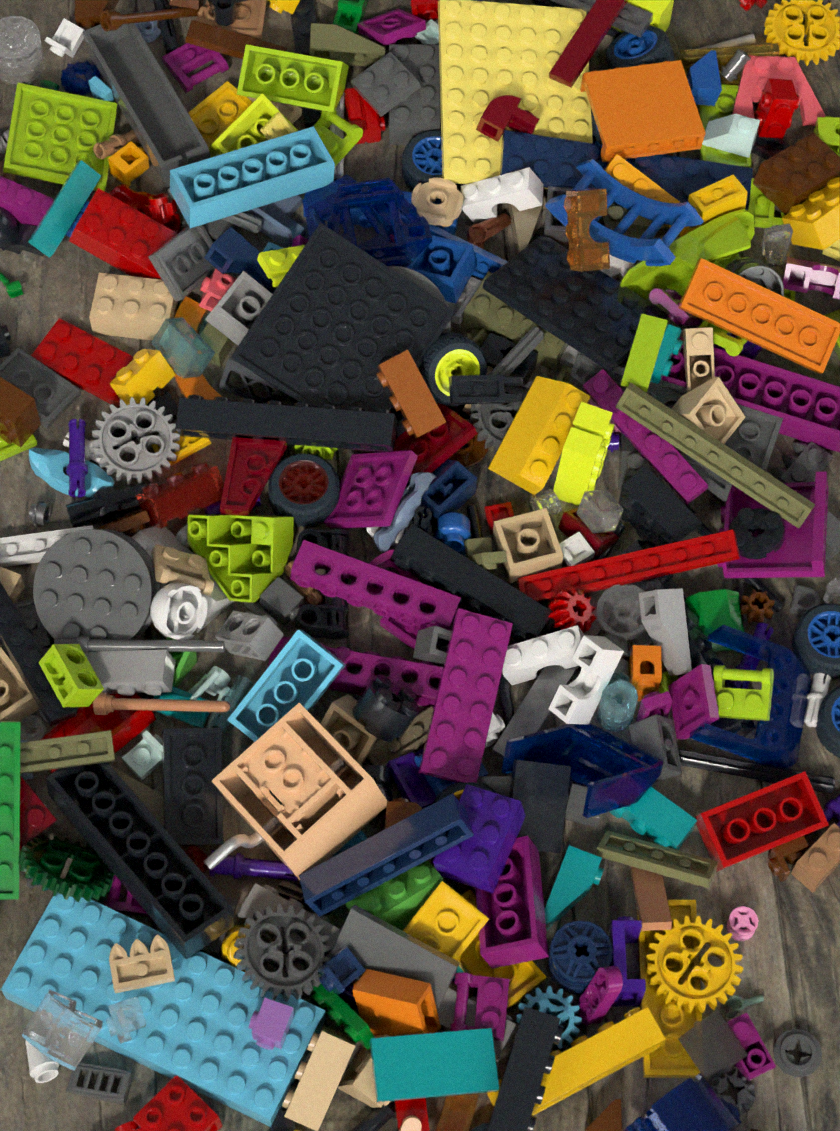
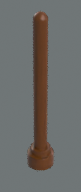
M176 8L120 14L115 10H108L101 13L100 24L104 31H115L123 24L196 17L200 8L198 10Z

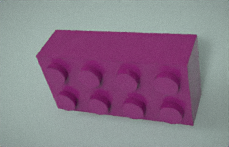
M529 836L516 838L494 893L476 888L477 909L489 918L479 931L480 953L492 969L549 957L539 850Z

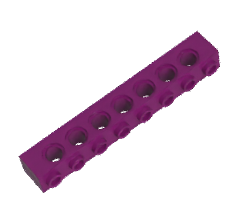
M291 637L281 638L270 654L267 668ZM342 646L337 648L325 647L346 664L328 687V690L362 695L369 683L376 678L375 675L378 672H386L389 675L387 678L392 683L401 688L408 687L415 692V702L418 706L430 707L432 705L434 707L438 688H434L430 684L436 681L440 682L443 667L435 666V664L428 661L411 662L400 656H393L392 658L382 657L378 653L371 651L364 653L354 652L350 648ZM351 667H358L361 669V671L356 674H352L347 670ZM414 677L417 681L409 684L404 682L403 679Z

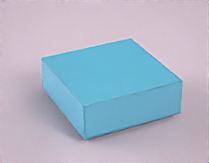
M96 76L89 80L91 94L95 99L115 103L113 91L109 86Z

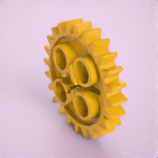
M781 0V4L775 3L773 10H769L768 17H766L764 25V35H767L766 43H772L771 51L779 49L778 57L784 54L787 57H795L798 64L800 60H804L805 65L808 66L809 61L813 60L818 65L820 58L826 62L829 55L834 57L836 50L840 49V16L837 17L838 9L830 10L831 3L823 5V0H818L817 2L814 0H790L789 2ZM802 13L805 15V24H804V25H802V22H803V15H802ZM804 35H807L806 46L804 45Z
M685 916L682 925L675 918L672 921L671 930H662L663 935L659 933L654 934L653 939L656 943H650L648 946V950L653 954H648L645 958L646 962L653 965L647 967L646 973L655 975L650 979L649 984H659L656 995L667 994L665 1004L675 1000L677 1001L676 1010H679L683 1004H686L688 1013L692 1012L694 1006H698L700 1013H704L706 1004L712 1010H715L717 1007L716 1000L725 1004L728 1000L726 994L734 995L736 990L732 985H739L741 981L735 974H741L743 971V967L736 963L740 962L743 956L734 954L739 944H729L732 933L723 936L721 934L722 924L714 929L712 928V919H709L704 925L701 924L700 916H697L694 923H691L689 917ZM687 938L692 939L697 943L698 947L689 949L684 945L683 940ZM709 944L710 948L702 956L698 966L694 967L684 984L679 985L678 981L687 971L689 964L696 959L703 946ZM708 957H718L722 962V966H712L708 962ZM670 961L676 962L681 970L679 972H672L667 968L666 963ZM691 980H701L705 985V989H694L691 985Z

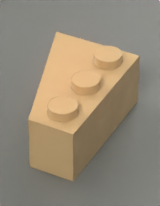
M323 1025L320 1035L317 1033L313 1034L307 1050L312 1052L307 1063L301 1061L294 1077L299 1080L296 1090L292 1091L289 1089L282 1107L287 1109L284 1117L315 1131L319 1130L356 1046L347 1035Z

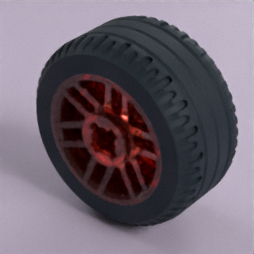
M310 453L290 455V457L282 459L276 465L269 478L268 493L270 505L276 515L294 517V526L309 527L318 525V523L321 524L338 504L340 497L338 474L326 459L318 455L315 456V454Z

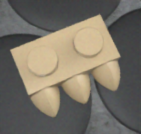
M159 935L154 937L150 953H148L146 946L138 939H135L131 946L130 957L127 956L126 951L119 944L115 943L112 947L109 963L115 993L175 981L168 944Z

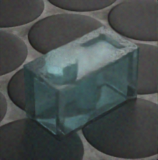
M184 318L165 319L151 342L174 368L175 373L182 378L200 377L215 354L214 350Z

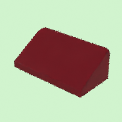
M583 506L564 512L558 526L568 537L580 532L594 550L595 555L593 558L600 556L619 539L614 532Z

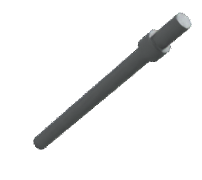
M78 636L77 639H55L54 644H79L84 653H90V651L131 650L225 652V641L90 639L89 636Z

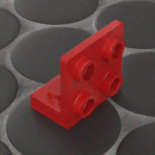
M175 1076L133 1117L134 1122L143 1131H219L223 1127L219 1116L179 1076Z

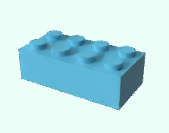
M298 629L227 720L255 742L298 703L310 712L346 664L302 629Z

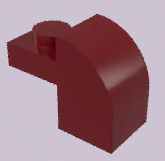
M504 95L493 99L480 118L476 130L499 142L507 127L516 132L533 134L539 118L535 117L530 111L518 107L521 98Z

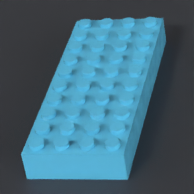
M62 894L52 897L1 988L6 999L170 1079L179 1076L191 1089L269 1127L272 1126L279 1109H282L286 1095L296 1081L294 1077L301 1061L305 1062L310 1053L307 1048L313 1034H319L326 1020L325 1010L302 999L297 1000L292 994L289 1000L285 1002L282 994H278L275 1001L293 1007L294 1018L282 1049L276 1047L273 1050L262 1048L256 1044V1040H253L252 1029L249 1028V1023L253 1012L260 1011L264 998L272 1000V992L267 991L261 997V987L258 986L253 990L250 989L253 982L252 979L242 981L245 972L236 970L235 967L201 951L185 959L165 934L92 899L88 902L81 897L80 901L77 902L71 896H69L68 900H65ZM156 935L162 937L170 950L175 981L115 993L109 963V955L114 944L117 943L123 947L127 956L130 957V949L135 939L140 940L146 946L148 953H150L154 937Z

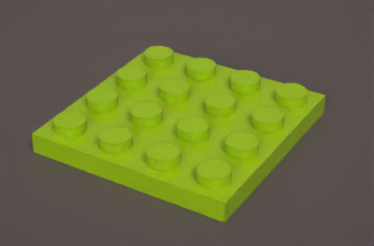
M17 82L3 173L64 185L77 162L82 160L101 175L93 191H97L98 188L105 191L109 168L108 158L110 156L98 159L94 154L93 148L96 143L109 140L113 135L118 103Z

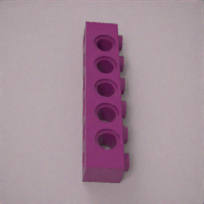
M303 540L291 568L290 580H293L301 587L315 588L328 597L342 598L355 607L363 606L372 609L377 615L383 617L391 616L399 619L404 625H415L423 629L437 626L450 631L461 597ZM325 569L329 573L321 575L316 570ZM345 578L352 579L354 583L345 584L342 580ZM377 588L381 592L378 594L370 593L368 589ZM401 597L404 598L407 602L400 604L397 603L394 599ZM428 607L432 609L433 612L424 613L423 611H421L420 608Z

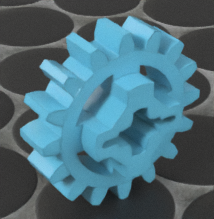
M548 986L546 993H542L538 987L535 990V997L528 993L525 995L527 1004L520 1003L518 1010L523 1013L525 1007L532 1009L536 1005L537 1011L559 1017V1026L568 1020V1027L562 1033L559 1045L554 1043L552 1045L555 1046L556 1050L562 1051V1043L564 1042L570 1046L573 1042L570 1035L578 1036L579 1029L574 1025H580L582 1018L574 1015L579 1012L580 1008L579 1006H571L572 995L566 999L562 997L563 989L560 988L557 994L552 993L551 986ZM550 1002L557 1003L558 1005H560V1007H557L551 1004ZM522 1014L516 1015V1022L520 1023Z

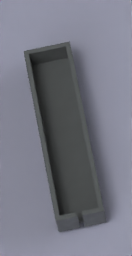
M134 23L123 24L115 31H104L101 24L83 31L90 57L107 86L112 89L116 102L166 187L170 186V170L211 158L206 142Z

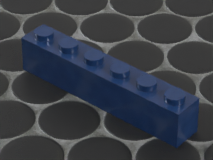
M451 794L299 875L305 902L320 917L474 836L466 809L455 795Z

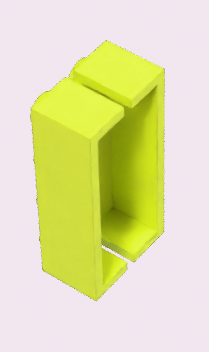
M581 402L573 421L575 427H571L563 447L552 494L553 498L579 507L584 505L586 499L591 500L596 487V481L600 477L605 463L607 449L615 424L610 423L613 412Z

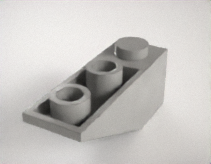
M683 588L660 589L639 593L642 623L654 646H661V659L669 675L687 674L692 670Z

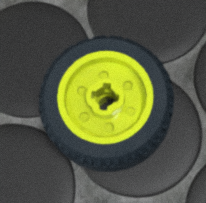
M458 333L441 334L428 347L418 368L434 400L446 406L462 405H450V376L486 375L488 373L487 361L482 349L474 341Z

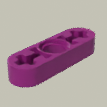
M617 966L600 967L579 999L578 1006L580 1009L578 1015L582 1018L581 1022L583 1025L600 1023L621 992L623 980Z

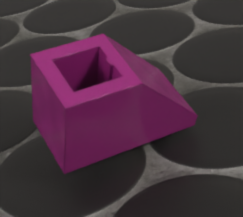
M747 1012L720 1025L716 1035L729 1060L749 1081L776 1068L772 1057Z

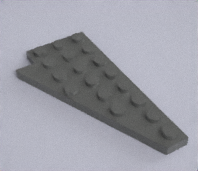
M578 354L569 381L586 393L582 385L604 368L588 357ZM617 366L612 372L604 369L625 392L627 387L621 386L625 368ZM663 380L658 384L650 381L646 393L672 409L680 397L687 393V388ZM737 404L745 418L724 445L766 472L783 418ZM673 446L708 484V490L726 502L732 484Z

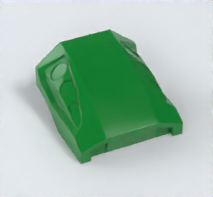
M722 589L698 592L686 597L685 602L690 611L697 616L699 626L703 634L710 639L714 653L731 650L746 651L747 643L740 612L739 592Z

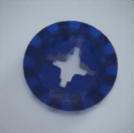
M77 60L75 64H67V68L62 70L60 79L63 88L67 92L75 95H87L91 93L89 80L94 76L101 79V75L96 65H91L88 60L84 63H80ZM76 73L85 75V80L80 77L76 79Z

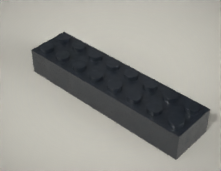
M108 762L59 768L46 777L50 798L185 959H188L234 927V909Z

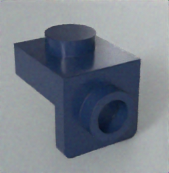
M348 947L341 949L317 969L321 974V977L318 978L320 983L329 993L333 990L335 994H341L347 985L366 971Z

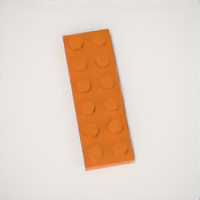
M703 258L698 260L678 307L818 374L824 372L840 334L839 322Z

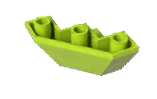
M188 515L187 542L196 555L206 558L208 572L229 601L253 603L260 598V595L277 577L283 574L293 546L294 517Z

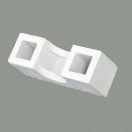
M530 167L461 186L463 195L462 210L473 223L497 217V204L499 203L512 204L519 211L543 205V183Z
M577 625L508 646L502 669L504 677L511 685L538 678L537 671L546 666L560 665L564 669L579 666L572 661V658L584 633Z
M584 635L572 658V661L582 667L581 672L572 683L559 686L548 709L567 724H589L624 651L606 637Z

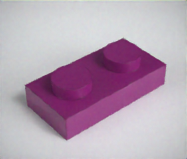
M656 691L647 694L641 700L636 721L639 722L653 715L668 718L673 702L669 691L664 693Z

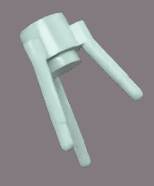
M213 666L208 674H205L188 691L193 694L190 700H196L204 692H207L212 696L219 694L217 701H224L226 695L230 692V688L227 686L231 680L230 676L223 669ZM219 712L211 713L205 728L213 727Z

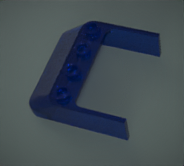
M721 625L708 635V641L768 662L767 668H773L774 680L770 720H758L754 739H749L706 723L690 732L689 738L763 764L789 768L797 762L799 756L804 716L808 701L807 694H809L811 682L810 672L789 648L726 625Z
M591 723L566 724L507 740L501 772L505 774L511 773L514 759L571 766L570 777H572V780L588 786L583 817L590 818L637 803L662 774L664 762L660 758Z

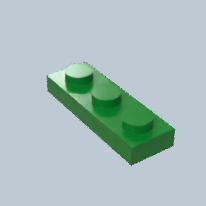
M322 984L319 987L312 985L314 994L311 998L317 1007L321 1009L326 1008L329 1011L327 1014L337 1027L343 1025L345 1033L354 1044L359 1041L367 1050L370 1049V1039L375 1037L368 1024L333 990L329 993Z

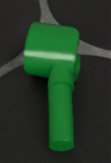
M0 271V281L5 286L9 297L15 298L23 295L19 280L10 282Z

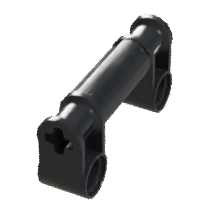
M305 529L298 536L296 553L298 554L303 540L349 556L346 552V541L349 539V533L342 529ZM349 578L342 580L345 584H349ZM324 595V605H303L297 612L296 631L302 629L312 638H329L334 640L347 638L349 630L346 628V616L349 614V603L347 600L339 597ZM305 618H311L315 621V623L306 624L302 620Z

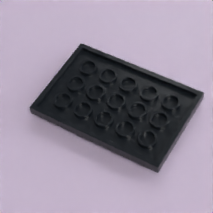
M544 234L485 279L482 287L609 372H612L629 356L642 314L665 320L669 318L668 313L661 310L658 306L650 303L626 286L621 287L617 280L563 247L552 238L544 236Z

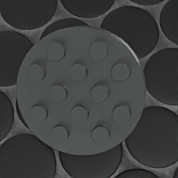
M87 529L62 537L46 551L35 573L33 597L40 621L55 639H77L78 636H89L90 639L137 640L152 623L150 607L154 596L160 590V582H157L155 578L153 560L137 541L126 534L110 529Z

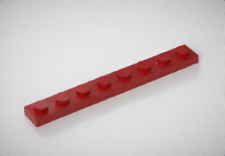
M732 529L518 578V583L522 593L538 603L553 601L556 594L568 588H574L576 591L583 590L585 594L740 559L736 533Z

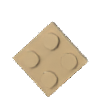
M547 508L494 521L493 539L497 551H506L507 562L502 563L508 583L517 582L520 577L556 570L562 567L563 553Z

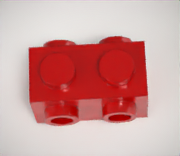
M768 78L754 113V118L760 120L758 128L759 137L783 139L786 130L790 128L793 112L798 109L800 101L799 95L796 94L793 80Z

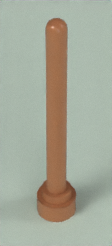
M101 692L93 701V710L95 715H108L109 712H114V710L228 712L230 710V703L213 700L115 698L114 695H109L108 692Z

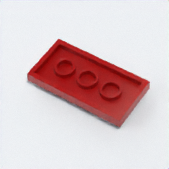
M59 318L31 356L73 385L120 408L121 399L110 383L116 377L117 372L134 359L133 356Z

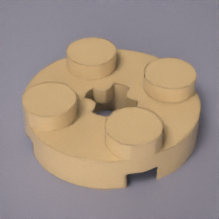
M431 178L429 182L423 185L419 183L414 188L411 197L414 218L430 225H441L443 227L452 225L453 221L461 214L463 208L462 192L460 194L454 182L444 178ZM436 198L441 199V204H434L431 201H436Z

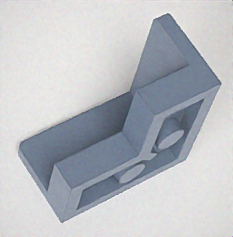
M298 195L249 210V214L262 219L263 225L260 231L284 248L292 247L293 238L299 235L303 237L306 235L305 228L289 218L302 205V198Z

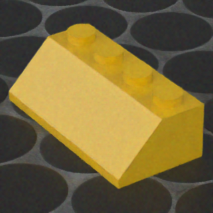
M536 376L488 469L531 494H537L544 488L563 451L571 427H575L573 421L581 402L588 403L591 396L569 383Z

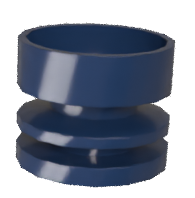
M577 920L561 927L551 941L547 962L550 978L556 986L569 994L582 995L600 967L611 965L613 947L609 936L601 927L588 921ZM582 950H584L586 952L585 956L581 955L578 958L575 955L576 952L580 953Z

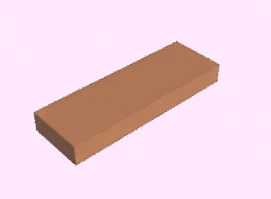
M631 866V877L639 920L642 921L641 931L671 930L672 920L663 876Z

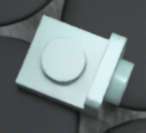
M147 730L142 733L143 740L122 757L123 763L141 781L163 763V740L157 734L152 736Z

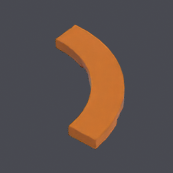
M185 296L174 316L169 337L170 363L172 370L176 374L174 379L180 392L186 398H188V395H199L204 397V399L214 400L215 397L223 396L216 392L203 376L197 362L195 350L199 328L208 314V310L200 307V303Z

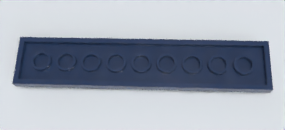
M504 130L500 164L501 176L530 167L543 183V187L574 188L583 177L576 168L579 163L594 159L604 170L609 162L602 161L600 155L602 145L508 130ZM664 154L624 159L681 203L688 202L689 194L734 174L747 191L745 209L748 210L753 168ZM592 183L583 192L605 196Z

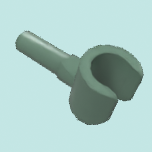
M761 994L742 999L738 995H733L721 1006H730L733 1010L726 1017L734 1018L745 1007L763 1002L764 997Z

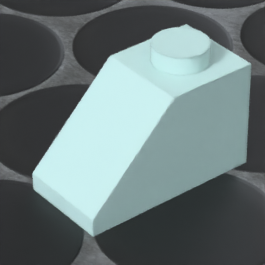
M733 114L709 121L702 145L750 158L760 120Z

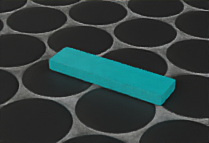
M82 160L77 162L28 242L47 257L53 256L101 178V175Z

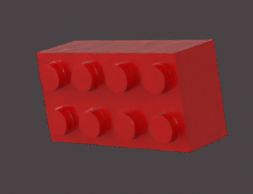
M98 188L77 223L69 242L129 276L162 280L148 256L177 233Z
M805 771L694 817L697 819L696 826L711 860L718 861L716 872L829 825Z

